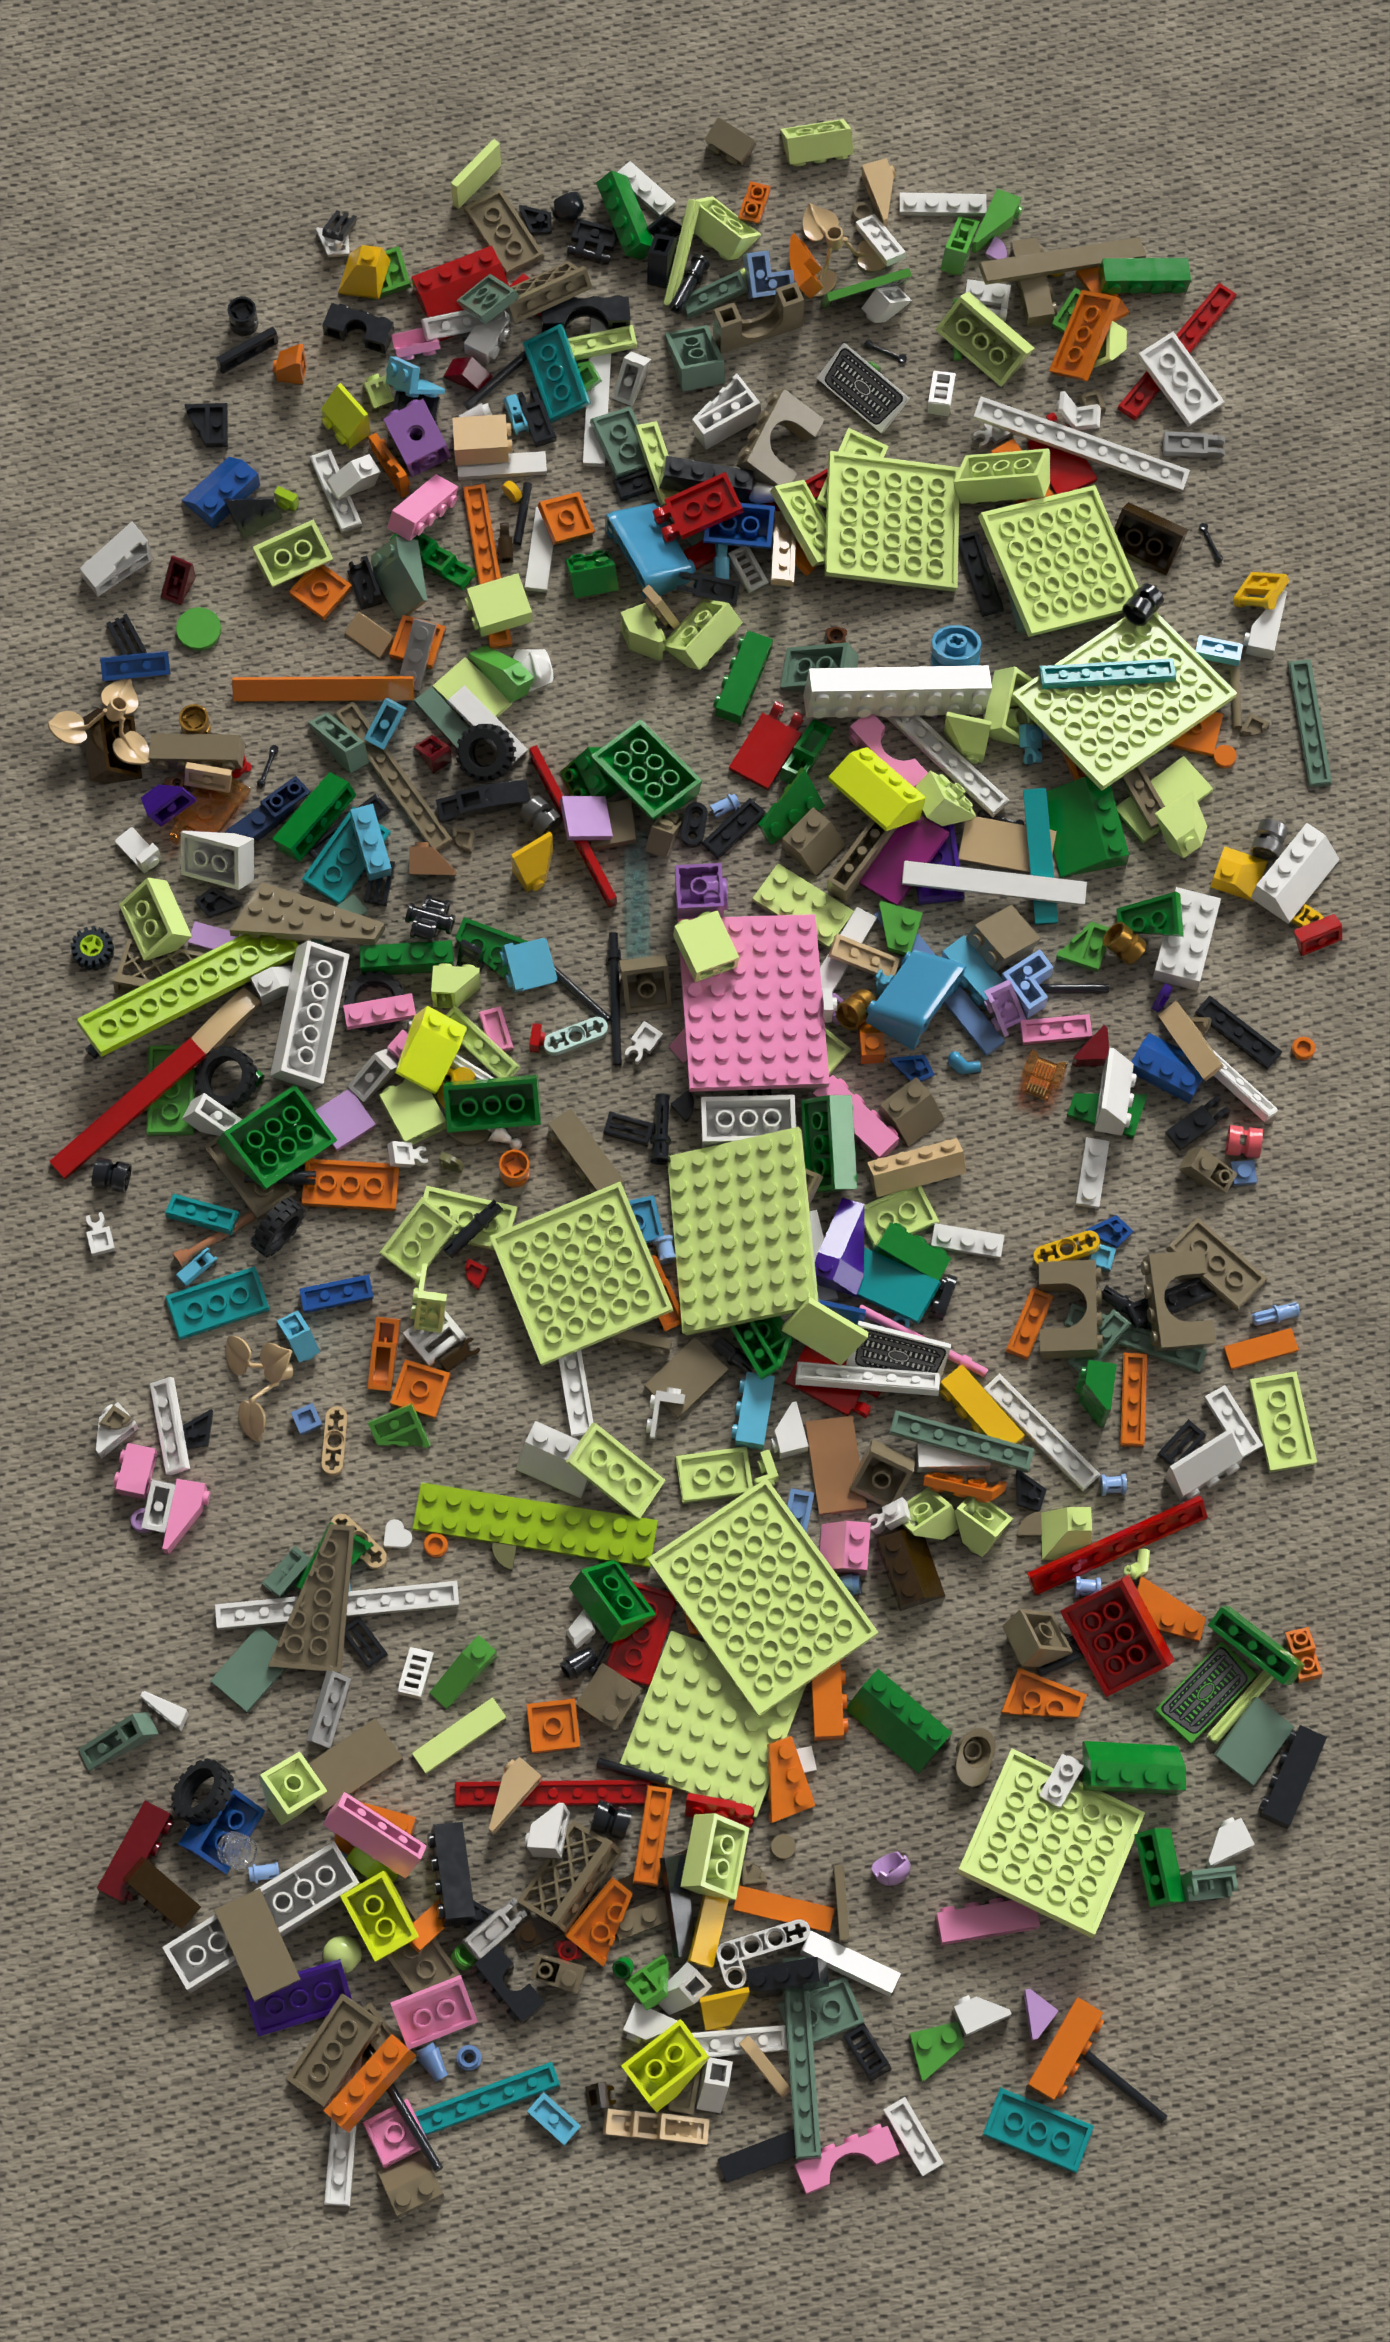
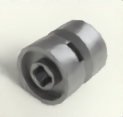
M1273 819L1260 820L1256 832L1257 837L1254 838L1250 850L1251 853L1264 860L1276 861L1280 856L1283 847L1282 843H1284L1287 835V826Z

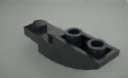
M516 780L456 791L455 795L436 799L440 822L446 823L483 812L490 814L527 804L531 798L527 781Z

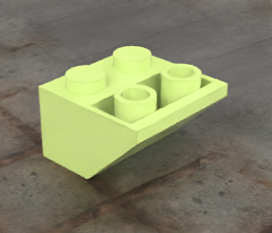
M646 603L622 611L621 632L629 650L658 661L662 660L663 651H665L663 642L666 640L662 629H658L655 624L657 619L652 609L649 610Z
M929 771L914 787L926 797L923 806L926 817L941 826L972 820L976 817L972 809V803L964 794L965 789L958 783H951L943 774L937 775Z
M442 963L439 966H433L431 988L433 1007L452 1008L456 1006L458 1008L481 988L480 968H476L474 965L466 964L462 965V967H454L451 964Z

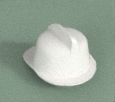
M517 649L515 651L513 659L519 661L534 677L529 691L552 683L553 669L545 649Z

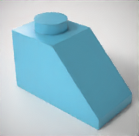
M386 698L364 739L384 750L407 708Z
M298 1310L277 1320L299 1363L310 1360L320 1353L310 1328Z

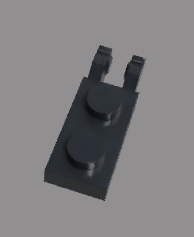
M536 388L530 389V395L534 402L527 404L525 395L522 392L517 393L535 447L557 441L543 401L539 398Z
M679 572L680 578L695 580L694 588L677 585L676 591L692 594L694 597L729 603L730 605L737 604L739 582L700 573Z
M1218 1096L1208 1101L1204 1106L1201 1105L1166 1131L1165 1134L1179 1151L1209 1131L1219 1120L1230 1113L1228 1107L1221 1109L1213 1117L1208 1112L1221 1101Z

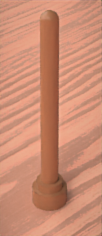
M251 1211L238 1219L233 1233L256 1219ZM216 1232L188 1250L186 1248L184 1250L179 1249L172 1255L176 1261L178 1260L180 1268L183 1269L193 1260V1257L228 1237L229 1234Z

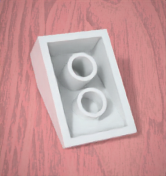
M182 831L181 875L237 890L254 881V838L235 833Z

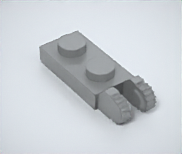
M1165 431L1163 433V455L1223 458L1225 456L1224 449L1208 447V444L1223 445L1225 437L1208 435V433Z
M512 1898L501 1908L497 1909L462 1940V1943L476 1960L481 1959L516 1928L515 1925L526 1917L527 1913L525 1910L519 1911L511 1920L506 1916V1913L516 1906L517 1900L515 1898Z

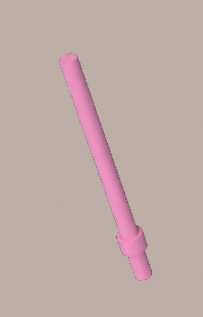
M862 1304L859 1307L866 1309V1318L886 1328L924 1337ZM950 1350L948 1360L958 1364L957 1367L963 1364L966 1369L985 1377L988 1371L987 1368L973 1362L972 1358L965 1354L961 1356Z

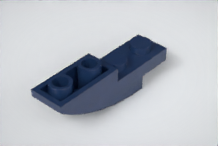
M297 776L293 777L261 800L258 808L227 829L225 833L243 835L254 838L258 842L287 819L310 795V790Z

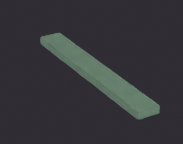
M807 1957L782 1958V1963ZM799 1988L784 1990L796 2160L821 2159L809 1990L805 1991Z

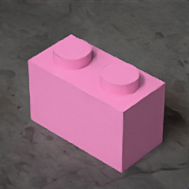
M127 1443L126 1450L122 1449L119 1463L122 1464L120 1473L116 1472L113 1486L116 1487L118 1494L147 1499L158 1456L156 1449Z

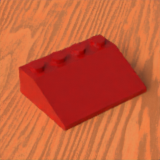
M493 246L411 276L412 289L426 318L463 311L464 309L459 306L457 300L489 274L508 286L509 283ZM456 335L439 338L438 340L441 342Z
M1129 1574L1060 1610L1105 1697L1168 1667L1175 1661Z

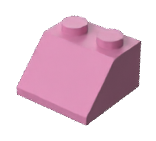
M841 1521L821 1525L820 1552L836 1574L854 1573V1575L866 1576L871 1523Z

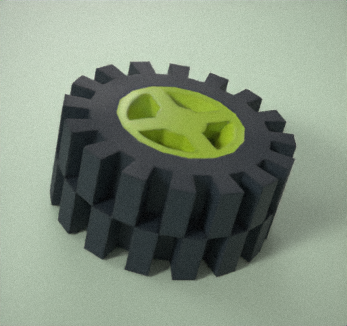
M91 926V930H88L87 927L83 928L84 932L79 930L77 932L78 936H73V943H71V952L75 962L81 968L85 967L89 971L90 968H93L94 971L98 970L97 967L105 968L104 964H109L111 962L110 958L114 956V946L107 932L104 933L100 927L96 930L95 926Z

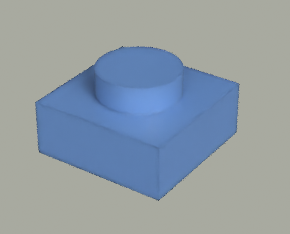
M1254 1160L1233 1161L1230 1163L1231 1169L1237 1173L1232 1182L1233 1186L1257 1184Z
M313 1403L291 1412L301 1436L323 1427Z

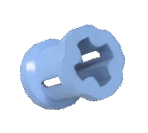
M664 1235L652 1240L653 1245L656 1246L659 1257L658 1261L661 1265L676 1261V1254L672 1245L674 1240L672 1235Z
M1101 1474L1102 1496H1106L1107 1493L1127 1494L1126 1474L1111 1477Z
M1076 1576L1075 1598L1088 1596L1101 1589V1578L1090 1580L1081 1579L1079 1576Z

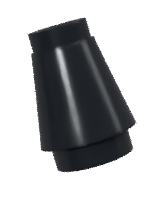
M588 1647L563 1658L560 1668L569 1680L577 1679L597 1659V1656L592 1648Z

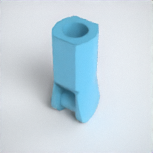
M513 394L505 397L503 401L515 435L524 430L529 432L518 396ZM522 419L523 422L515 424L516 420Z
M209 1248L204 1249L176 1274V1277L185 1287L218 1260L217 1257H213L209 1253ZM201 1258L207 1263L203 1267L197 1263Z

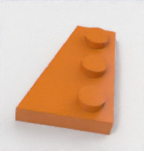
M377 433L368 436L371 450L400 497L403 498L409 495L408 486L411 485L395 456L389 451L386 441L380 439Z
M932 1471L924 1476L923 1485L931 1487L930 1490L935 1492L950 1491L957 1497L971 1496L976 1497V1501L988 1503L1005 1492L1007 1482L999 1481L997 1485L987 1484L984 1478L968 1479V1481H965L961 1475Z
M1141 1576L1137 1590L1159 1631L1200 1642L1206 1617Z
M1018 1668L1001 1714L1078 1719L1087 1694Z
M787 1736L767 1744V1769L770 1791H768V1800H770L769 1823H773L816 1805L792 1736Z
M612 1877L565 1934L568 1939L603 1967L607 1961L610 1947L614 1943L620 1922H622L631 1900L632 1892Z

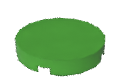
M200 607L184 612L178 619L176 626L179 641L184 647L194 649V651H203L214 646L219 640L218 638L222 630L216 614L207 608Z

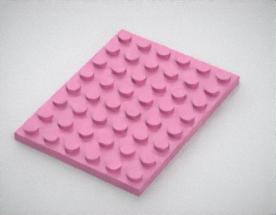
M815 914L721 918L739 955L738 967L696 983L679 949L689 1092L829 1087ZM694 918L677 919V923L684 919L692 920Z

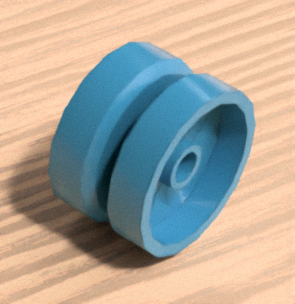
M950 625L939 629L934 634L931 642V667L980 666L981 640L974 630L961 625Z

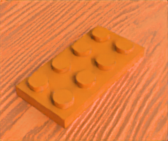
M1081 290L1049 371L1052 374L1088 381L1121 301L1118 297Z
M310 1159L305 1163V1171H316V1178H306L315 1179L316 1186L303 1185L302 1206L396 1211L400 1167L390 1166V1163Z

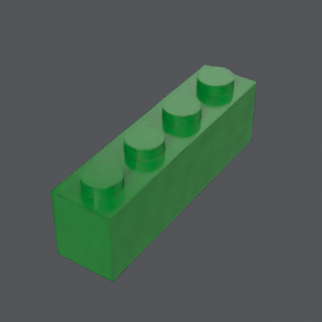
M610 171L597 181L596 185L625 255L642 260L648 256V251L653 241L652 235L646 228L648 225L628 177Z
M1103 258L1098 270L1101 293L1159 294L1173 292L1180 294L1187 292L1191 282L1188 258Z
M747 630L745 638H740L737 650H739L737 657H732L729 665L731 672L729 676H724L721 684L723 691L721 695L717 694L714 700L715 716L741 725L771 653L773 639Z
M329 772L272 838L280 852L300 862L357 796L350 783Z
M452 940L434 941L433 943L414 942L360 946L362 976L366 975V972L372 971V973L381 971L385 975L433 972V966H439L442 963L454 966Z
M1221 1606L1208 1624V1627L1283 1685H1292L1305 1667L1304 1663L1230 1606Z

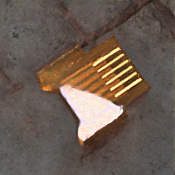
M1031 1050L1021 1076L1025 1077L1021 1091L1048 1101L1052 1089H1059L1068 1064L1063 1061L1057 1064L1039 1057L1037 1051Z

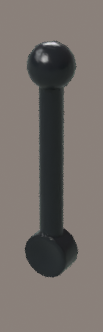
M870 340L864 342L865 348L875 349L897 359L899 363L903 364L907 360L905 355L892 353L872 344Z
M1201 523L1199 530L1204 533L1215 555V562L1221 563L1223 556L1218 553L1207 531L1208 525L1207 523Z
M272 745L269 749L270 756L261 779L257 781L258 787L262 788L266 784L265 778L274 755L279 752L276 745Z
M985 810L978 811V817L981 818L986 817L993 820L1024 825L1023 820L1020 819L1014 821L996 815L992 817L990 814L986 813Z
M608 1641L605 1642L594 1665L588 1670L592 1676L598 1670L597 1668L610 1645Z

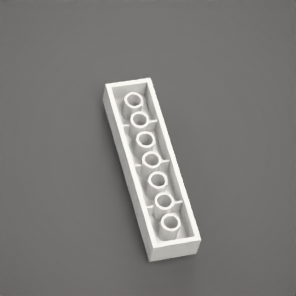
M989 666L809 669L803 696L806 718H865L871 714L882 717L947 715V712L976 716L985 714L992 685Z
M334 1841L259 1888L283 1937L342 1900L340 1895L358 1886L360 1883ZM216 1914L162 1947L189 1993L196 1991L238 1965Z

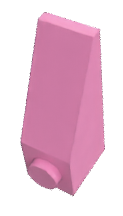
M181 1479L176 1480L162 1547L165 1554L172 1552L201 1515L204 1505L208 1506L210 1491H207L205 1483Z

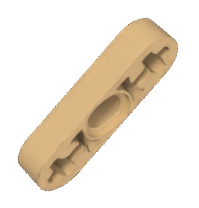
M338 1406L330 1408L326 1413L321 1465L323 1471L329 1476L339 1475L344 1468L348 1416L346 1411ZM335 1413H340V1417H344L338 1421V1429H343L342 1432L339 1430L329 1431V1428L334 1429V1421L330 1417H334ZM336 1435L342 1439L338 1447L329 1446L328 1440L331 1436ZM327 1451L332 1453L341 1452L340 1455L335 1454V1460L339 1466H335L334 1470H330L329 1466L326 1465V1463L331 1462V1453L326 1454Z
M338 1514L332 1518L331 1522L337 1524L338 1521H347L346 1525L355 1526V1535L362 1536L366 1541L374 1544L370 1550L375 1555L381 1554L380 1563L376 1561L371 1563V1555L367 1552L364 1556L361 1555L359 1557L369 1568L379 1570L386 1565L387 1556L384 1549L349 1516Z
M749 2035L738 2043L781 2098H784L791 2092L790 2086Z

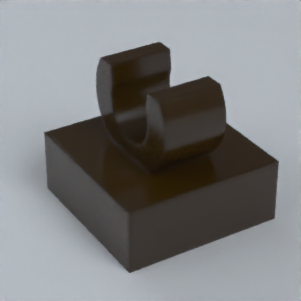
M599 2082L585 2087L589 2112L600 2111L616 2103V2100H609L608 2092L614 2090V2087L607 2086L606 2082Z

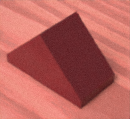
M473 357L453 359L443 378L475 392L480 390L493 377Z
M171 556L161 598L178 605L183 603L196 578L192 563Z
M433 735L413 746L433 774L452 762L449 745Z
M1105 1025L1073 1057V1066H1104L1109 1052L1108 1028Z

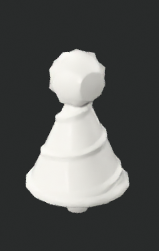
M505 1128L487 1129L492 1132L488 1141L508 1143L514 1150H519L522 1147L521 1140L518 1138L512 1139Z

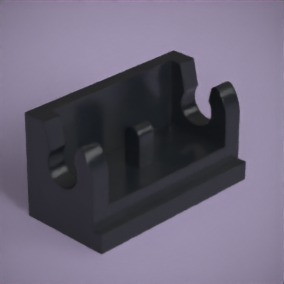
M367 555L361 557L360 564L354 565L353 561L348 564L349 570L347 571L361 610L382 604L381 593Z

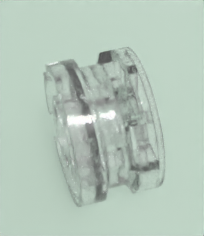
M232 1831L221 1838L217 1847V1855L223 1864L236 1870H244L254 1862L257 1855V1845L249 1836Z

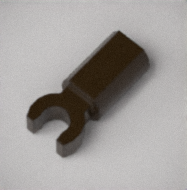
M509 522L500 523L501 537L498 538L500 563L514 562L512 537L509 536Z
M472 1337L465 1339L462 1347L459 1348L457 1346L438 1360L445 1372H450L467 1360L466 1357L468 1355L479 1353V1347L473 1351L468 1349V1344L474 1340Z

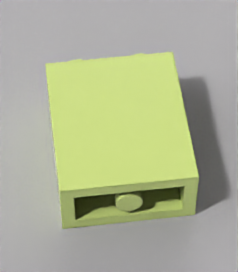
M518 573L467 588L468 597L464 598L467 610H472L474 617H471L474 630L479 629L481 637L533 622L532 610Z
M718 911L704 912L697 918L692 920L684 919L674 926L673 937L695 983L738 967L739 955Z
M405 1079L402 1084L396 1087L394 1085L389 1086L379 1094L380 1101L402 1142H409L414 1145L447 1128L446 1119L432 1093L417 1084Z

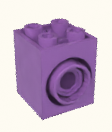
M423 399L413 400L406 405L407 407L401 410H393L383 419L411 477L451 458L447 444Z
M721 863L675 865L677 919L697 918L700 914L707 911L710 913L718 911L720 917H724V910H728L727 880L722 878Z

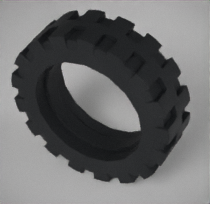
M369 971L366 972V975L357 976L354 982H350L348 990L345 991L344 1005L356 1003L361 991L372 986L384 987L393 996L405 995V992L400 982L394 980L392 975H385L381 971H377V973ZM401 1021L357 1029L367 1031L369 1034H373V1032L382 1034L386 1030H392Z
M221 1046L218 1050L213 1049L209 1051L210 1054L203 1059L201 1064H198L196 1068L198 1071L194 1076V1081L197 1083L195 1088L200 1093L199 1096L205 1093L228 1110L243 1106L242 1103L248 1102L251 1099L250 1095L257 1088L255 1084L258 1082V1076L256 1075L258 1070L256 1065L253 1064L254 1061L247 1054L234 1047L227 1048L226 1046ZM227 1061L238 1062L242 1070L241 1081L238 1087L226 1096L215 1095L211 1087V1078L215 1069Z
M291 1197L283 1199L260 1222V1226L254 1232L255 1235L252 1236L251 1246L266 1258L270 1255L273 1256L296 1233V1229L300 1227L305 1217L306 1209Z
M206 1758L204 1761H197L194 1766L190 1765L185 1774H181L179 1782L173 1788L175 1791L171 1796V1800H173L171 1806L175 1810V1814L195 1826H200L201 1823L205 1825L209 1823L210 1819L214 1820L219 1816L218 1813L225 1809L226 1802L230 1801L232 1796L230 1793L234 1789V1784H232L234 1779L230 1774L231 1772L216 1760ZM214 1777L212 1789L206 1799L199 1805L191 1807V1801L197 1788L205 1780Z

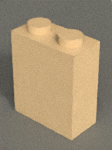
M506 414L452 418L456 466L509 462L508 453H513L512 439L507 440V437H512L511 423H506Z

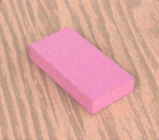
M501 1006L479 1012L484 1033L504 1052L514 1050Z

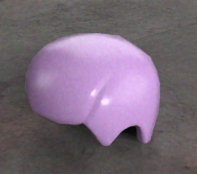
M893 1852L875 1861L871 1870L879 1883L885 1886H893L902 1883L910 1874L911 1864L906 1855L903 1858L899 1852Z

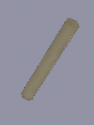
M1230 665L1231 687L1237 692L1236 697L1232 700L1233 729H1241L1239 666Z

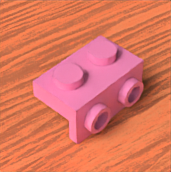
M423 328L391 335L395 356L401 357L405 361L414 359V354L423 353V356L436 354L437 349H441L438 339L425 341Z

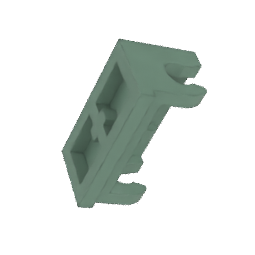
M294 1546L271 1574L264 1579L262 1585L278 1598H285L299 1582L311 1558Z
M1235 1866L1192 1870L1181 1875L1186 1902L1231 1897L1232 1891H1238Z

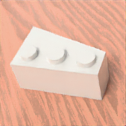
M737 373L732 377V382L726 388L723 387L719 391V395L712 402L709 401L692 419L694 435L706 450L757 422V418L761 413L759 400Z
M133 521L130 522L91 559L83 564L80 568L82 578L94 593L100 596L153 560L148 540Z

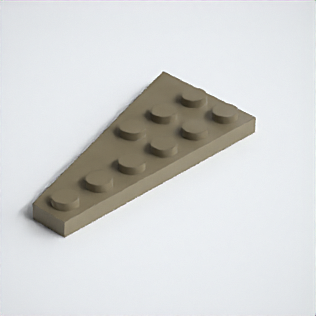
M261 882L231 927L230 936L239 937V934H251L253 938H260V935L273 936L275 939L311 941V938L331 943L333 940H346L347 944L376 945L385 931V923Z
M330 1524L268 1666L341 1672L355 1526Z

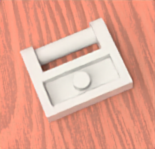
M967 279L966 293L970 292L984 305L1001 307V310L988 309L1002 321L1006 322L1011 285L999 283L985 285L984 281Z
M446 1311L442 1333L416 1330L414 1325L403 1332V1336L429 1367L435 1363L434 1360L458 1342L462 1343L467 1339L463 1331ZM449 1329L453 1332V1335L429 1353L425 1350V1347Z

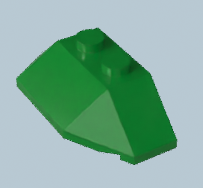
M781 1316L730 1326L761 1380L782 1367L793 1340L792 1336L782 1331L785 1322Z

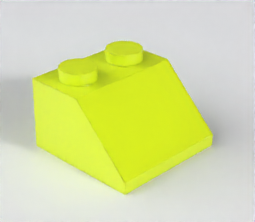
M341 383L338 384L321 408V421L328 430L332 429L336 433L335 437L341 445L346 444L351 449L371 434L368 413Z

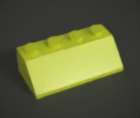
M868 747L850 752L828 777V781L885 831L920 820L926 797Z

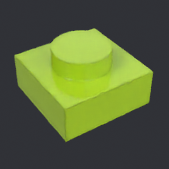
M280 486L276 488L274 496L277 505L284 510L291 509L296 511L299 506L298 495Z

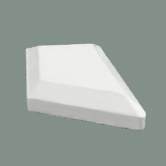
M316 228L328 257L349 256V235L341 242L322 236L323 228Z
M583 1609L567 1630V1636L577 1649L583 1644L591 1642L592 1636L596 1633L595 1623Z

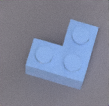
M768 250L743 254L749 298L775 295L776 288L794 283L793 270L771 273Z
M1040 949L1003 972L1001 977L1003 981H1011L1026 1019L1045 1008L1048 996L1039 984L1051 977L1053 966Z

